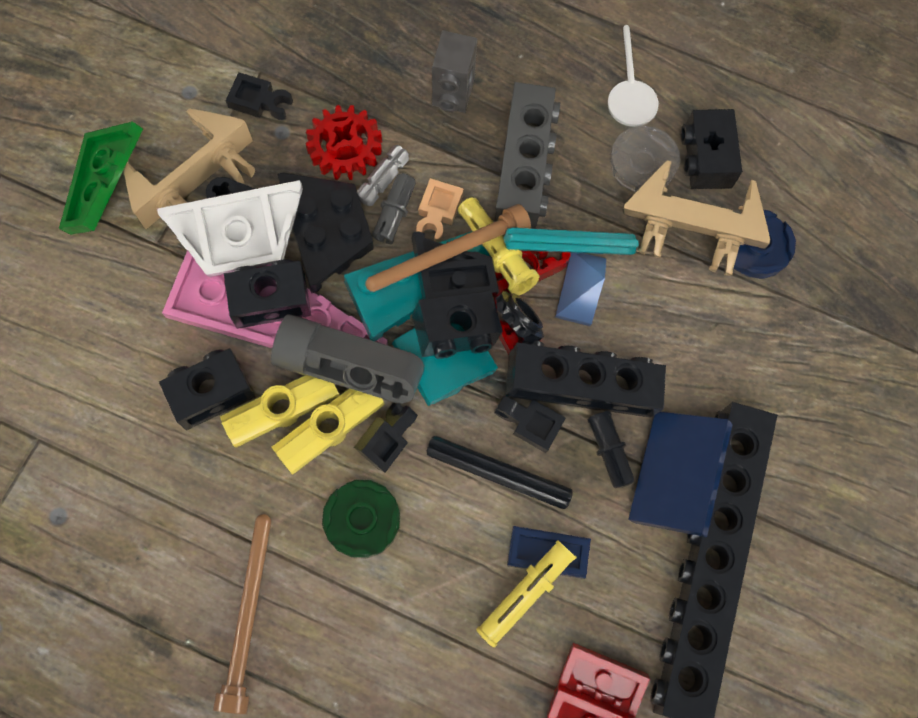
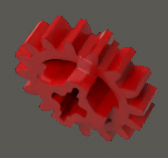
M336 105L335 113L330 114L326 109L322 110L324 119L321 121L313 118V129L306 130L308 142L305 144L307 152L310 154L312 165H319L323 175H326L330 170L333 171L335 180H338L342 173H346L349 180H353V172L358 171L363 176L366 175L365 166L368 164L375 167L377 165L376 156L382 155L381 130H378L376 119L368 120L366 110L355 114L354 105H350L347 112H342L340 105ZM363 133L367 137L366 145L363 144V139L361 136ZM323 140L326 141L327 150L325 152L321 148Z

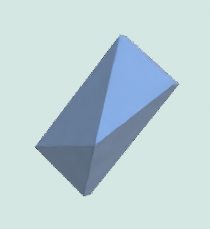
M571 253L555 318L591 326L605 280L606 258L585 253Z

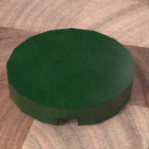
M353 480L339 489L337 488L329 496L323 508L322 526L328 541L338 552L351 558L368 559L383 553L394 542L400 529V510L395 498L385 486L372 480Z

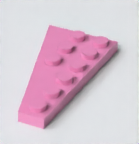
M188 250L162 311L166 318L269 348L273 347L277 331L282 322L278 321L237 329L229 316L224 274L212 277L207 276ZM269 286L264 288L259 296L267 297L272 295L276 291V287ZM307 288L312 316L302 318L370 340L363 323L333 306L323 296L311 293L310 289ZM384 337L375 341L388 346V341Z

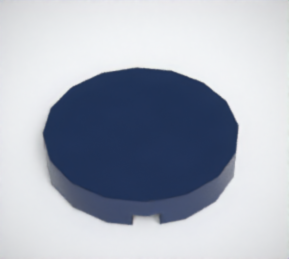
M763 210L770 236L769 245L763 249L744 244L740 245L734 269L747 277L764 279L775 276L788 266L795 254L796 239L792 228L786 221L783 223L780 219L776 218L777 214L769 210Z

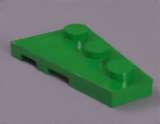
M132 121L84 134L61 218L60 230L70 235L95 230L143 131L142 127Z

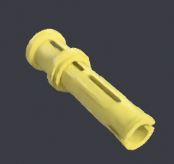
M468 198L458 207V213L467 222L472 231L494 223L477 198ZM503 235L482 244L492 257L495 272L501 273L508 282V290L511 294L522 295L536 285L539 280V274L536 270H530L522 259L521 250H508L506 248Z

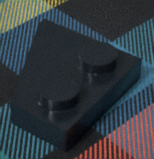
M419 231L413 232L411 237L415 257L443 244L424 238L425 233ZM465 251L418 272L422 300L492 291L493 297H496L499 292L492 257L476 251Z

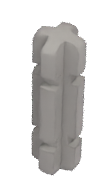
M394 145L386 154L388 158H383L367 178L368 183H363L357 190L360 202L366 206H372L379 198L378 193L384 192L399 173L397 169H402L409 160V153L401 146Z

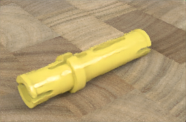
M559 540L555 542L556 544L535 566L530 565L526 569L528 574L503 599L481 626L476 628L478 634L493 648L497 646L502 637L523 617L545 591L550 592L554 588L552 583L577 558ZM551 564H553L552 568L537 582V584L531 589V591H529V588L543 575V573L548 569V567ZM522 596H524L520 603L501 622V619L506 615V613L516 604V602Z

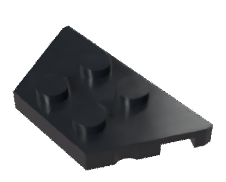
M278 173L279 184L298 180L302 183L303 190L292 229L310 291L315 293L322 289L321 283L334 273L340 275L350 267L354 260L361 259L374 249L373 238L355 184Z

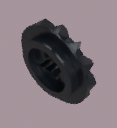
M503 291L496 297L497 310L519 337H523L529 343L540 341L544 337L541 320L520 296Z

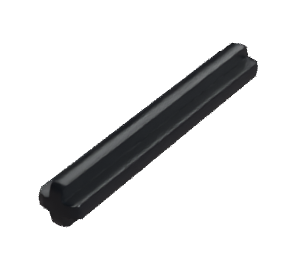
M433 436L428 444L426 452L431 458L560 509H566L570 504L573 496L571 488L438 436Z

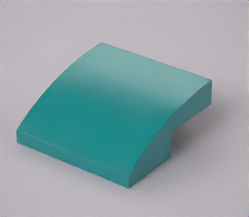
M451 323L454 329L465 331L459 324ZM415 328L392 342L394 348L413 353L422 360L424 372L417 388L428 406L459 393L464 386L490 376L498 369L488 351L477 354L472 353L471 350L462 351L444 359H437L435 356L422 357Z

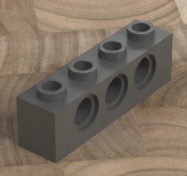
M514 82L494 222L498 221V217L502 215L503 210L516 204L522 205L527 211L532 229H536L539 216H546L549 196L542 195L543 185H550L553 164L546 163L547 153L554 154L557 133L550 132L551 123H558L561 104L560 102H554L555 87ZM534 123L537 124L538 127H531L527 124ZM530 153L535 158H526L522 154ZM526 184L532 189L522 190L517 185Z

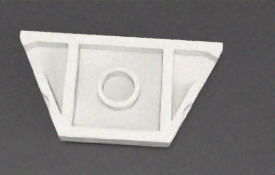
M298 180L158 208L157 211L158 215L171 228L177 239L190 252L204 273L212 277L234 272L236 268L241 266L261 267L271 265L278 260H283L303 188L302 183Z

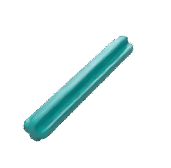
M510 227L506 230L504 236V243L508 250L633 255L639 246V240L636 239V236L627 233Z

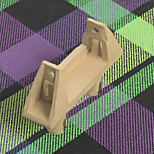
M189 108L186 112L191 122L203 132L202 134L209 142L156 185H152L148 178H145L127 162L124 168V175L131 209L145 229L161 218L158 215V208L188 203L184 198L221 167L235 181L242 184L245 183L238 169L249 177H253L255 168L238 154L253 141L244 120Z
M667 160L624 205V215L644 219L647 222L641 246L638 249V252L643 255L646 254L652 239H655L654 257L661 258L667 230L673 226L714 236L718 239L709 270L716 272L722 258L725 256L724 275L732 276L740 245L746 244L765 249L770 243L768 227L755 180L750 181L744 204L739 206V210H741V214L733 212V210L675 196H664L663 193L668 190L665 186L671 168V161Z

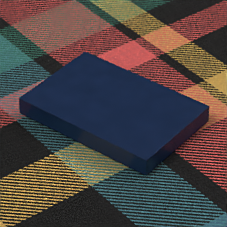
M659 412L654 415L628 520L635 524L707 537L733 424L728 419Z

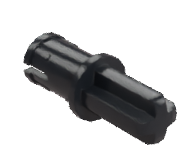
M604 411L589 417L587 420L590 423L599 448L596 453L597 456H602L612 486L614 488H623L632 484L634 476L623 449L626 447V443L620 441L611 411Z

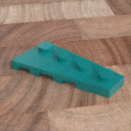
M468 232V233H465V234H462V235H459V236H456V237H453V238H450V239L441 241V242H439V243H441V244H446L447 241H448V242L453 241V240H455V239H457V238H459V237H462V236H464V235H466V234H469V233H471V232ZM482 244L467 250L468 252L476 251L490 256ZM414 251L344 275V283L371 341L379 340L383 337V333L395 325L398 327L409 320L410 316L414 313L418 301L422 300L418 273L375 292L369 291L366 288L365 282L369 277L414 258Z

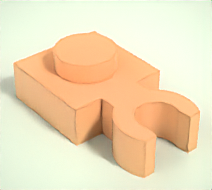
M430 178L418 208L419 215L425 218L418 222L416 232L423 233L427 229H432L436 232L434 241L441 242L443 239L442 222L453 225L458 207L463 198L464 189Z

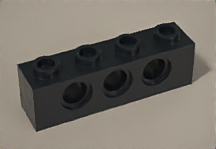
M524 340L521 343H517L509 353L505 396L651 418L664 410L666 365L654 364L652 359L646 357H634L628 360L617 358V354L608 351L589 354L581 352V349L575 346H560L557 349L544 347V343L540 341L529 343ZM542 365L552 367L556 373V379L546 377L542 372ZM579 370L586 371L591 376L592 385L586 384L581 380ZM616 376H621L626 380L628 390L622 389L617 384Z

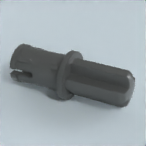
M402 173L396 176L387 200L381 202L382 212L371 235L384 243L386 238V244H393L402 217H406L408 214L406 207L416 185V180L408 174Z

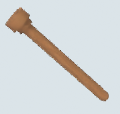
M520 204L503 210L502 215L498 217V221L369 277L365 282L366 288L372 292L378 291L503 234L505 235L506 230L510 227L531 229L529 215Z
M266 514L259 515L255 521L227 683L222 685L220 693H216L213 711L247 714L249 696H245L247 687H243L271 527V519Z

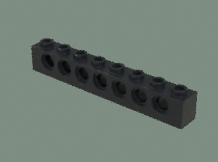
M731 402L715 415V418L728 419L733 425L708 535L703 537L687 534V543L691 544L688 559L684 558L679 568L678 581L682 582L679 598H674L669 612V621L673 622L671 636L664 639L660 651V662L664 663L661 679H655L651 690L650 702L655 704L653 710L655 714L668 718L715 717L777 414ZM731 439L741 442L744 447V455H739L733 451ZM723 475L731 476L735 480L737 486L735 493L728 491L724 487ZM716 511L722 512L727 517L729 525L726 531L716 525L714 521ZM709 548L719 554L720 566L717 570L710 567L706 561V552ZM700 587L706 588L711 593L712 603L708 609L703 608L698 603L697 592ZM693 626L701 630L704 638L702 646L697 650L688 641V632ZM684 667H689L694 673L695 682L689 690L685 691L680 686L678 678L680 671Z

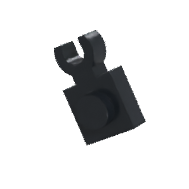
M238 72L225 100L229 109L261 118L263 111L266 110L270 112L272 117L278 120H285L287 116L285 109L277 107V105L280 103L292 105L293 103L292 96L288 91H273L271 82Z

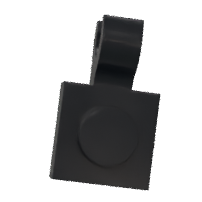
M503 396L494 414L502 419L518 424L513 435L545 453L551 447L566 419L564 416L533 399L528 408H525L507 396Z
M394 402L386 412V421L377 417L353 448L378 470L386 473L408 444L402 435L415 422L418 415L409 406L403 407L400 403Z

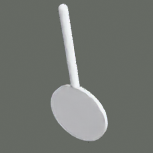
M625 25L623 27L628 81L617 84L611 90L608 97V109L613 118L619 123L638 127L649 123L655 117L659 102L656 93L650 86L643 82L635 81L630 27Z

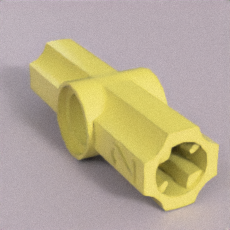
M305 375L284 386L275 385L269 387L261 397L220 416V419L233 446L237 448L273 429L291 426L300 416L335 400L340 395L334 383ZM278 400L290 401L289 408L284 413H272V407Z
M349 388L331 403L317 407L307 421L271 448L290 473L294 475L326 449L340 444L345 439L347 433L383 407L385 403L382 398ZM332 418L339 422L338 428L331 433H323L319 430L320 424L326 419Z

